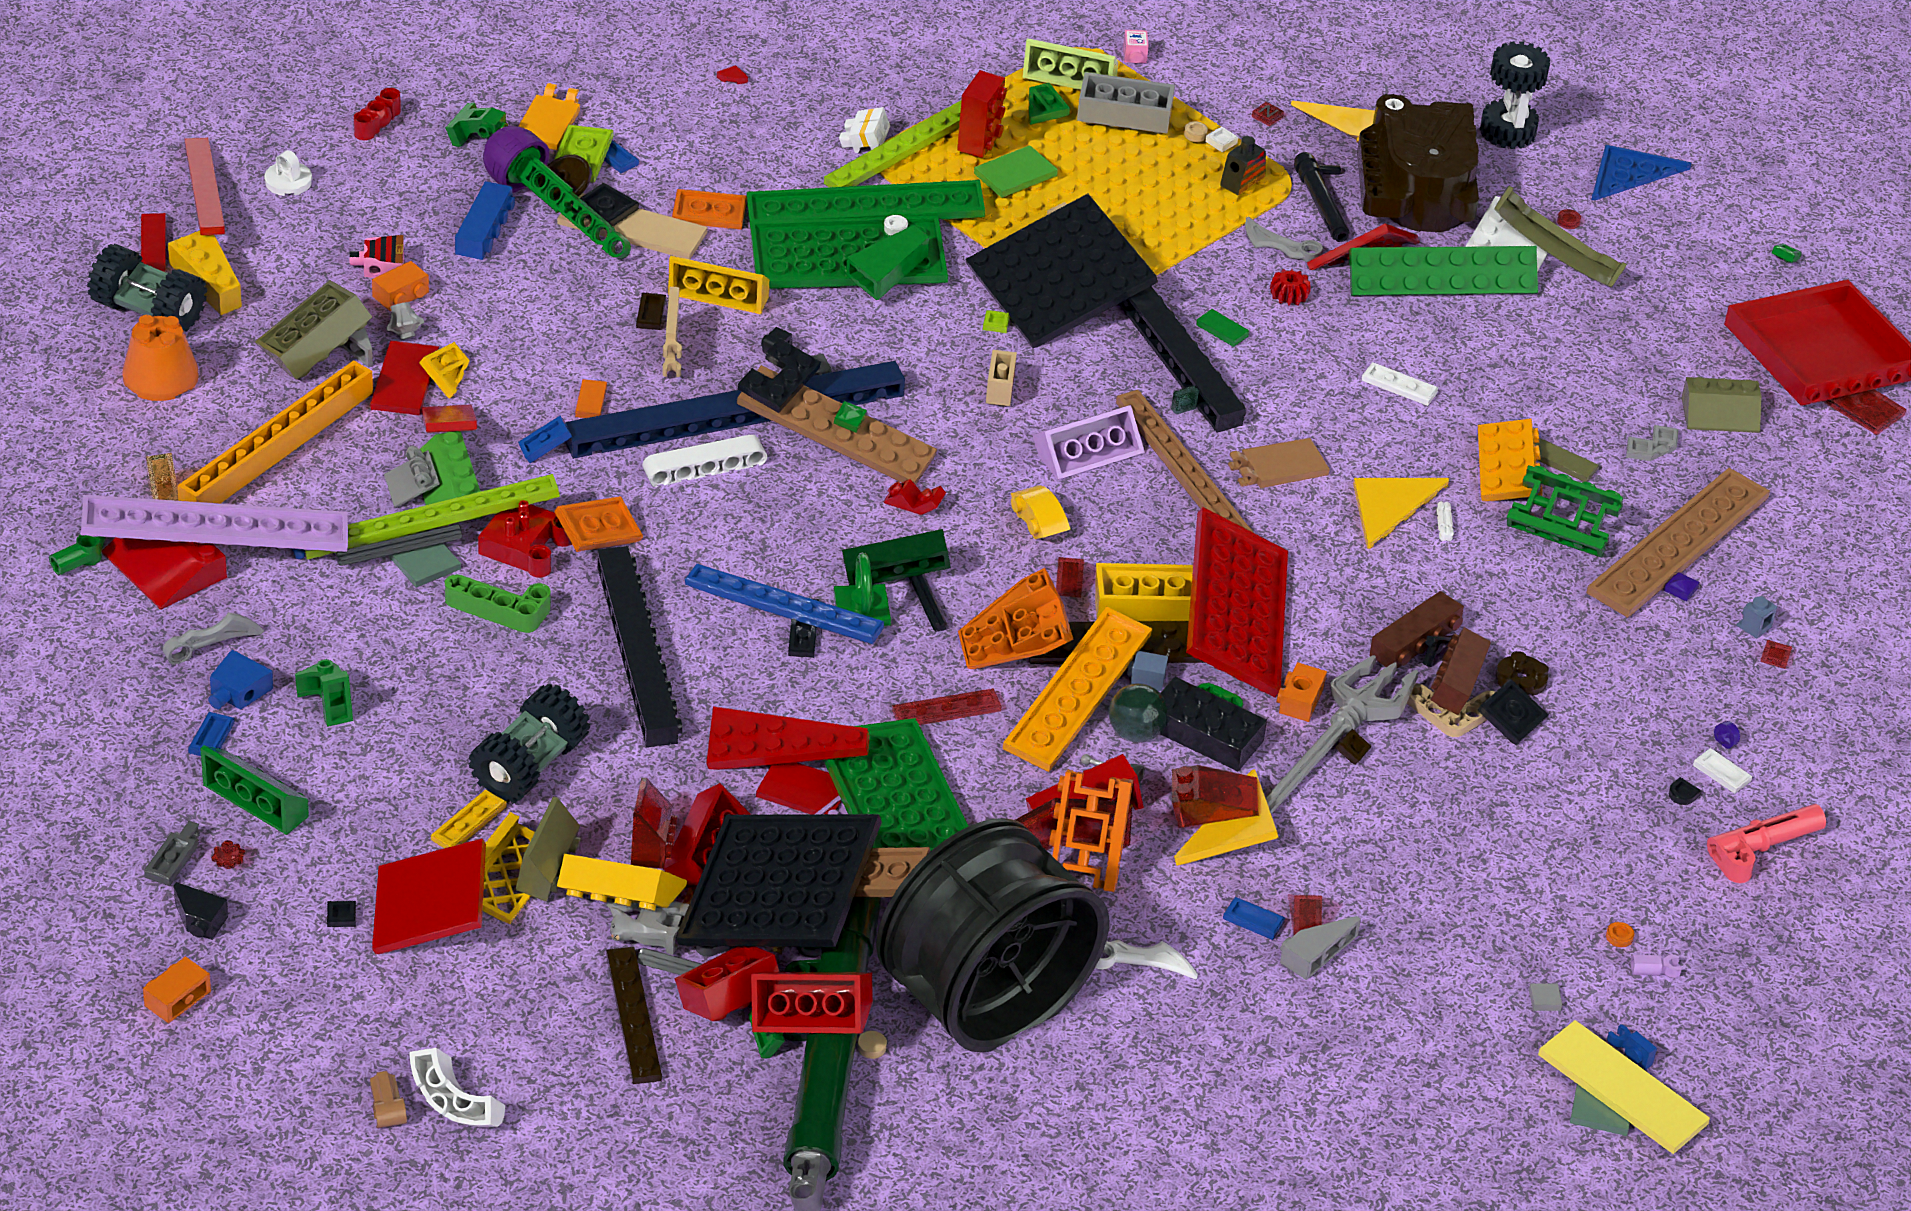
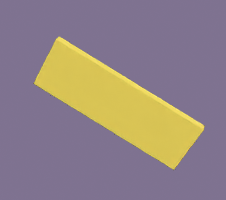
M1576 1020L1539 1049L1538 1055L1672 1154L1677 1152L1709 1124L1710 1117Z

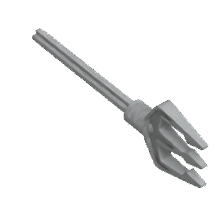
M1375 655L1370 656L1333 679L1330 683L1331 695L1340 708L1331 717V726L1265 797L1270 813L1272 814L1335 743L1351 729L1355 730L1363 720L1374 721L1399 718L1418 679V670H1414L1402 678V688L1392 699L1379 698L1384 686L1392 682L1397 670L1396 663L1381 670L1378 677L1360 689L1350 687L1359 676L1371 673L1376 663Z

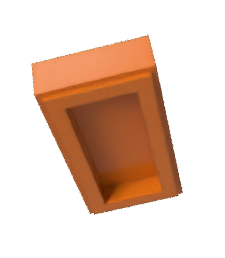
M582 379L575 417L589 418L601 415L607 390L606 381Z

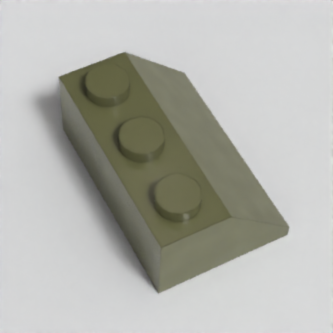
M1686 377L1681 399L1687 429L1760 433L1762 396L1759 382L1748 379Z
M553 796L524 853L515 889L546 902L551 892L557 893L559 889L557 883L564 854H570L571 852L576 854L581 842V838L577 837L580 825L557 797Z

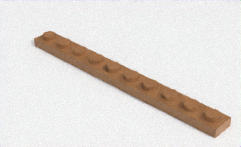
M1134 390L1117 395L1116 404L1119 408L1131 405L1139 433L1199 508L1205 507L1253 532L1141 392Z

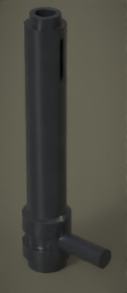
M1308 152L1299 153L1294 159V168L1301 182L1306 185L1332 239L1337 242H1344L1349 236V229L1322 177V174L1339 175L1341 167L1338 165H1319L1312 154Z

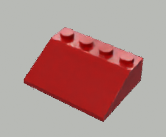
M116 537L102 550V554L160 610L227 578L226 556L213 543L201 544L197 542H172L168 540L136 538L121 539Z

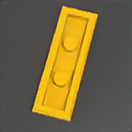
M485 789L433 832L431 840L443 848L462 844L507 807V802Z

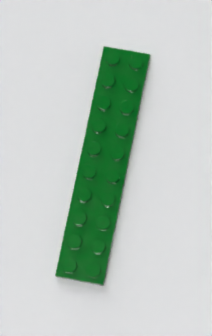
M980 180L746 192L749 225L750 221L889 217L892 215H938L939 219L985 217Z

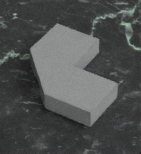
M1654 425L1652 440L1628 437L1626 457L1652 461L1676 450L1678 429Z

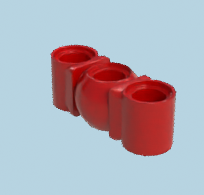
M385 88L381 90L380 95L376 96L375 100L369 102L365 108L355 113L354 136L358 140L367 141L374 138L375 134L380 132V129L386 127L395 116L401 113V97L398 89Z

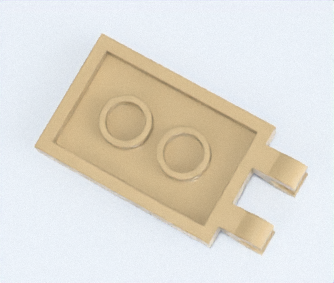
M679 287L669 288L666 341L663 345L665 362L662 368V375L664 377H667L668 371H675L676 377L681 376V364L676 361V353L677 358L680 359L682 356V346L677 342Z

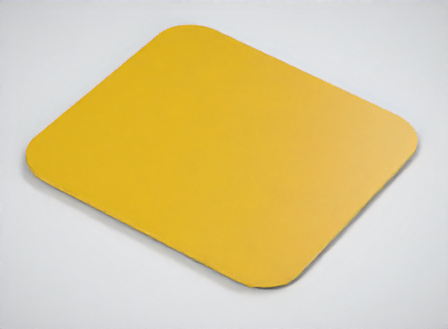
M1072 47L1109 55L1099 48ZM1117 60V77L1150 81ZM1024 67L1005 77L1007 94L1003 101L1005 113L1001 120V125L1004 126L1003 133L1000 138L995 140L992 150H988L983 158L957 150L958 128L879 173L891 184L980 180L985 217L944 220L984 248L1047 215V210L1064 202L1069 204L1088 193L1156 276L1245 225L1246 217H1250L1253 220L1281 204L1289 196L1292 187L1291 178L1285 168L1268 156H1266L1265 177L1240 195H1236L1220 186L1227 155L1230 151L1241 145V139L1238 138V144L1224 152L1205 142L1206 139L1200 142L1186 139L1184 136L1185 126L1190 122L1197 121L1205 124L1208 128L1207 135L1221 126L1175 96L1173 98L1168 133H1154L1146 130H1132L1125 127H1111L1104 124L1077 121L1081 90L1051 84L1070 107L1069 116L1030 125L1029 87L1045 84L1046 82L1023 78ZM895 135V136H893V137L887 139L886 141H884V143L887 142L888 140H890V139L896 137L897 135ZM1029 145L1058 169L1057 176L1003 198L974 174V167Z

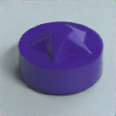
M1724 721L1714 728L1716 741L1726 749L1739 743L1740 732L1731 721Z

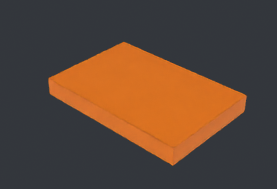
M677 189L672 217L702 226L742 230L747 196Z
M621 496L557 506L554 511L576 552L635 543L643 538V534Z

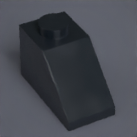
M176 882L173 886L175 905L186 931L195 937H205L213 940L228 918L227 899Z

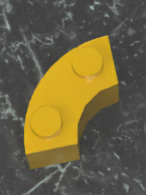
M1037 485L1011 493L1012 509L1019 518H1022L1027 523L1028 530L1034 539L1071 530L1062 506L1048 488Z

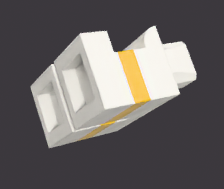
M884 107L858 111L855 118L846 119L844 124L846 132L840 134L839 140L842 148L853 147L855 153H858L861 147L870 146L872 150L883 144L890 128Z

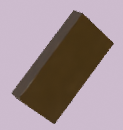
M642 293L636 328L661 329L666 302L665 294Z

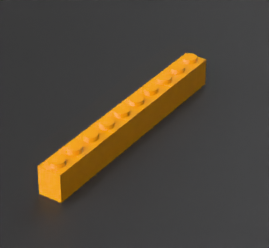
M354 360L177 485L178 501L221 504L373 394L372 370Z

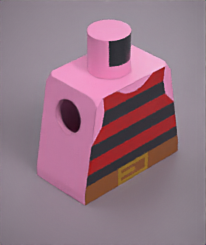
M404 235L366 238L364 240V251H350V265L364 266V277L375 278L403 265Z

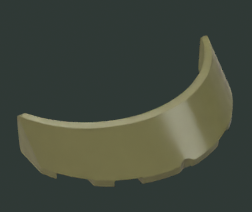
M1510 185L1504 190L1494 208L1509 225L1535 245L1564 264L1605 286L1612 288L1627 265L1624 262H1618L1605 254L1593 250L1529 207L1524 199L1513 191V187Z

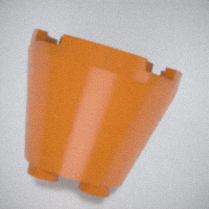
M143 315L139 317V322L132 329L122 374L125 387L136 393L137 397L151 401L175 399V396L192 390L198 382L197 362L183 328L179 323V319L175 316L152 317L151 315Z

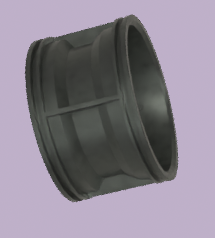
M1007 818L990 819L973 824L950 836L929 852L911 870L894 893L881 919L876 940L877 956L883 968L898 983L906 987L943 1025L947 1033L960 1046L973 1052H991L1007 1043L1020 1032L1056 1016L1075 997L1092 974L1105 948L1109 933V913L1103 900L1088 886L1080 883L1042 847L1038 838L1023 824Z

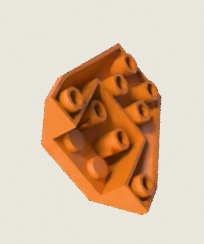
M1045 568L1021 579L958 630L968 669H977L1045 654L1073 640L1063 602Z

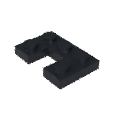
M779 338L766 352L765 359L781 368L780 373L772 380L751 368L740 380L737 389L775 412L780 413L819 370L821 361Z

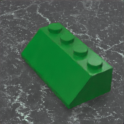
M206 745L200 748L203 786L285 835H288L309 817L308 798L302 793L292 790L280 780H275L261 769L253 767L239 756L233 755L224 749Z

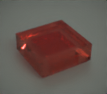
M1767 640L1760 662L1786 669L1792 646Z

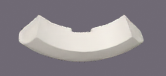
M438 1048L410 1052V1064L415 1083L421 1089L427 1099L426 1101L436 1111L452 1121L474 1127H498L502 1123L505 1115V1105L492 1096H474L465 1093L455 1078L452 1060L449 1055Z

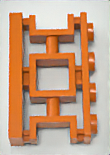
M1068 769L1065 772V776L1060 775L1058 792H1062L1061 803L1056 802L1053 819H1058L1057 829H1052L1049 846H1054L1052 856L1059 862L1063 835H1066L1065 847L1080 850L1078 863L1064 861L1063 867L1067 871L1074 870L1095 874L1093 888H1103L1105 891L1114 892L1118 882L1133 780L1111 777L1108 790L1082 786L1084 772H1074ZM1076 781L1074 792L1087 794L1086 809L1072 807L1069 818L1066 815L1071 783ZM1115 788H1119L1114 824L1111 825L1109 824L1111 813L1097 811L1099 797L1112 799ZM1077 815L1103 820L1100 844L1073 840ZM1106 842L1110 843L1106 875L1105 879H1101L1103 867L1088 865L1090 852L1104 853Z

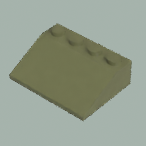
M329 280L258 338L255 343L289 376L297 380L298 378L305 377L311 371L310 368L316 363L327 359L333 349L345 344L351 334L363 329L372 316L356 294Z

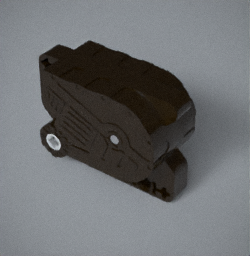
M1384 94L1377 99L1373 124L1360 132L1357 148L1362 210L1366 215L1389 217L1392 221L1407 229L1435 233L1449 231L1463 222H1471L1475 219L1479 201L1476 178L1479 148L1476 141L1477 132L1476 125H1474L1473 104L1468 102H1432L1430 105L1412 104L1405 96Z

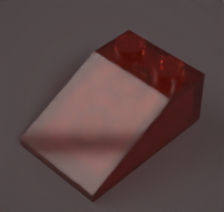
M1201 765L1172 769V804L1178 828L1259 816L1257 777Z

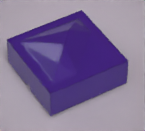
M1678 572L1665 585L1664 591L1687 602L1698 589L1700 582Z

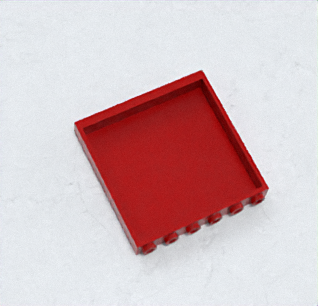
M1848 279L1728 305L1724 325L1800 406L1911 381V342Z

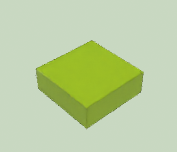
M986 310L983 330L1007 333L1010 319L1009 313Z

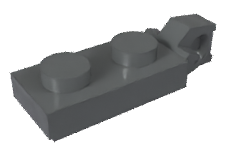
M188 821L180 833H170L145 868V878L171 886L197 849L199 844L198 837L200 836L198 823Z

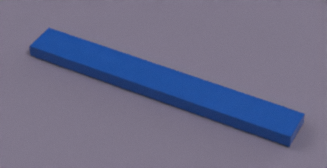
M697 563L685 578V585L783 617L794 618L796 621L870 644L875 642L884 629V621Z

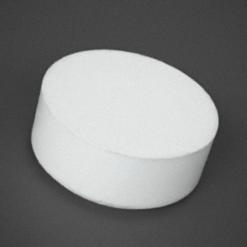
M900 215L889 216L884 221V231L890 236L908 228L907 219Z

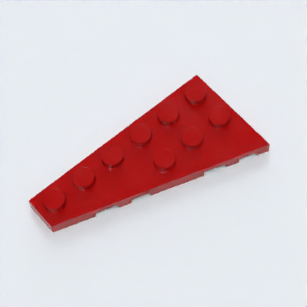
M713 706L706 764L708 769L720 770L868 755L870 735L868 728Z

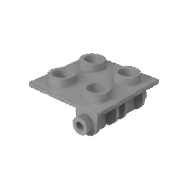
M410 446L406 451V457L409 461L384 474L395 508L440 484L428 450L422 453L416 446Z

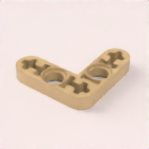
M1415 683L1407 704L1444 734L1450 737H1459L1487 721L1477 709L1495 691H1485L1469 700L1459 715H1456L1431 701L1433 692L1422 684ZM1436 708L1441 713H1432L1429 709ZM1467 712H1474V713L1478 714L1479 716H1478V717H1470V716H1468L1466 713H1467Z

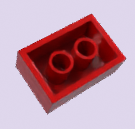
M979 70L963 92L958 151L983 158L988 150H992L995 140L1001 137L1004 126L1001 125V120L1005 113L1003 101L1007 94L1005 77Z
M737 946L674 979L685 1010L710 1021H719L724 1019L728 1013L750 1005L752 1001L751 974L780 971L775 954L755 946Z

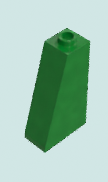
M915 225L895 233L848 256L846 276L877 301L928 256L929 236Z

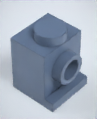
M1762 596L1755 597L1753 602L1747 603L1742 611L1743 619L1736 626L1757 639L1772 628L1778 606Z

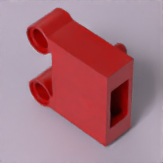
M522 500L519 502V507L497 513L478 536V554L527 571L533 577L543 578L551 572V550L545 546L549 538H552L555 545L561 547L570 546L572 543L555 512Z

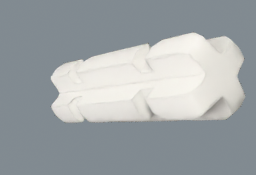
M1440 501L1437 504L1439 538L1441 541H1451L1454 534L1451 504Z

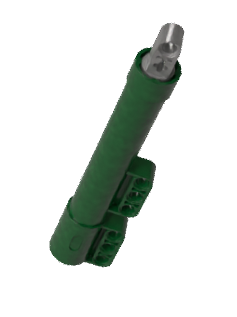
M854 897L836 946L797 947L798 952L803 956H821V958L793 961L786 966L784 972H867L869 958L874 950L882 897ZM782 1033L789 1041H806L793 1123L787 1134L783 1166L792 1175L789 1193L794 1211H820L825 1182L835 1177L839 1171L843 1145L841 1133L857 1033Z

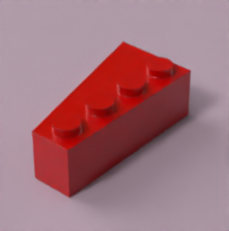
M1124 754L1108 759L1100 765L1083 771L1082 786L1108 790L1111 777L1133 780L1129 808L1134 807L1135 810L1144 808L1138 776ZM1076 781L1071 783L1066 815L1069 818L1072 807L1086 809L1088 795L1074 792ZM1058 783L1026 798L1029 815L1042 836L1051 834L1052 829H1057L1058 819H1053L1056 802L1061 803L1062 792H1058ZM1115 788L1112 799L1099 797L1097 811L1112 813L1115 816L1119 788ZM1077 815L1076 826L1080 821L1092 823L1099 819Z

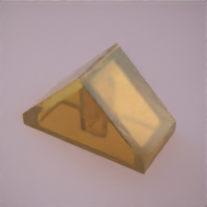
M172 453L146 456L147 481L152 499L178 501V488Z

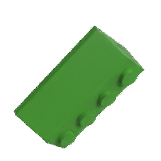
M461 431L435 434L420 448L422 453L427 450L430 452L440 483L422 494L425 505L481 492Z

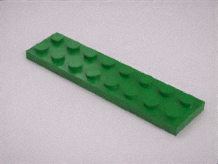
M1537 246L1374 247L1349 249L1351 296L1538 293Z

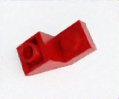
M908 479L902 483L898 481L891 485L888 489L889 493L883 502L923 515L936 509L946 492L941 486L931 490L927 488L921 492L914 482Z

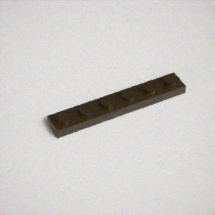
M635 947L607 949L606 958L632 1083L641 1084L662 1081V1073Z

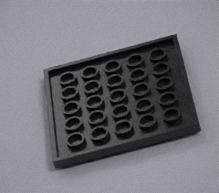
M1088 193L965 259L968 267L1001 309L1009 313L1010 320L1032 348H1037L1158 282L1155 273Z
M879 814L726 815L677 933L676 940L679 946L835 947L882 823Z

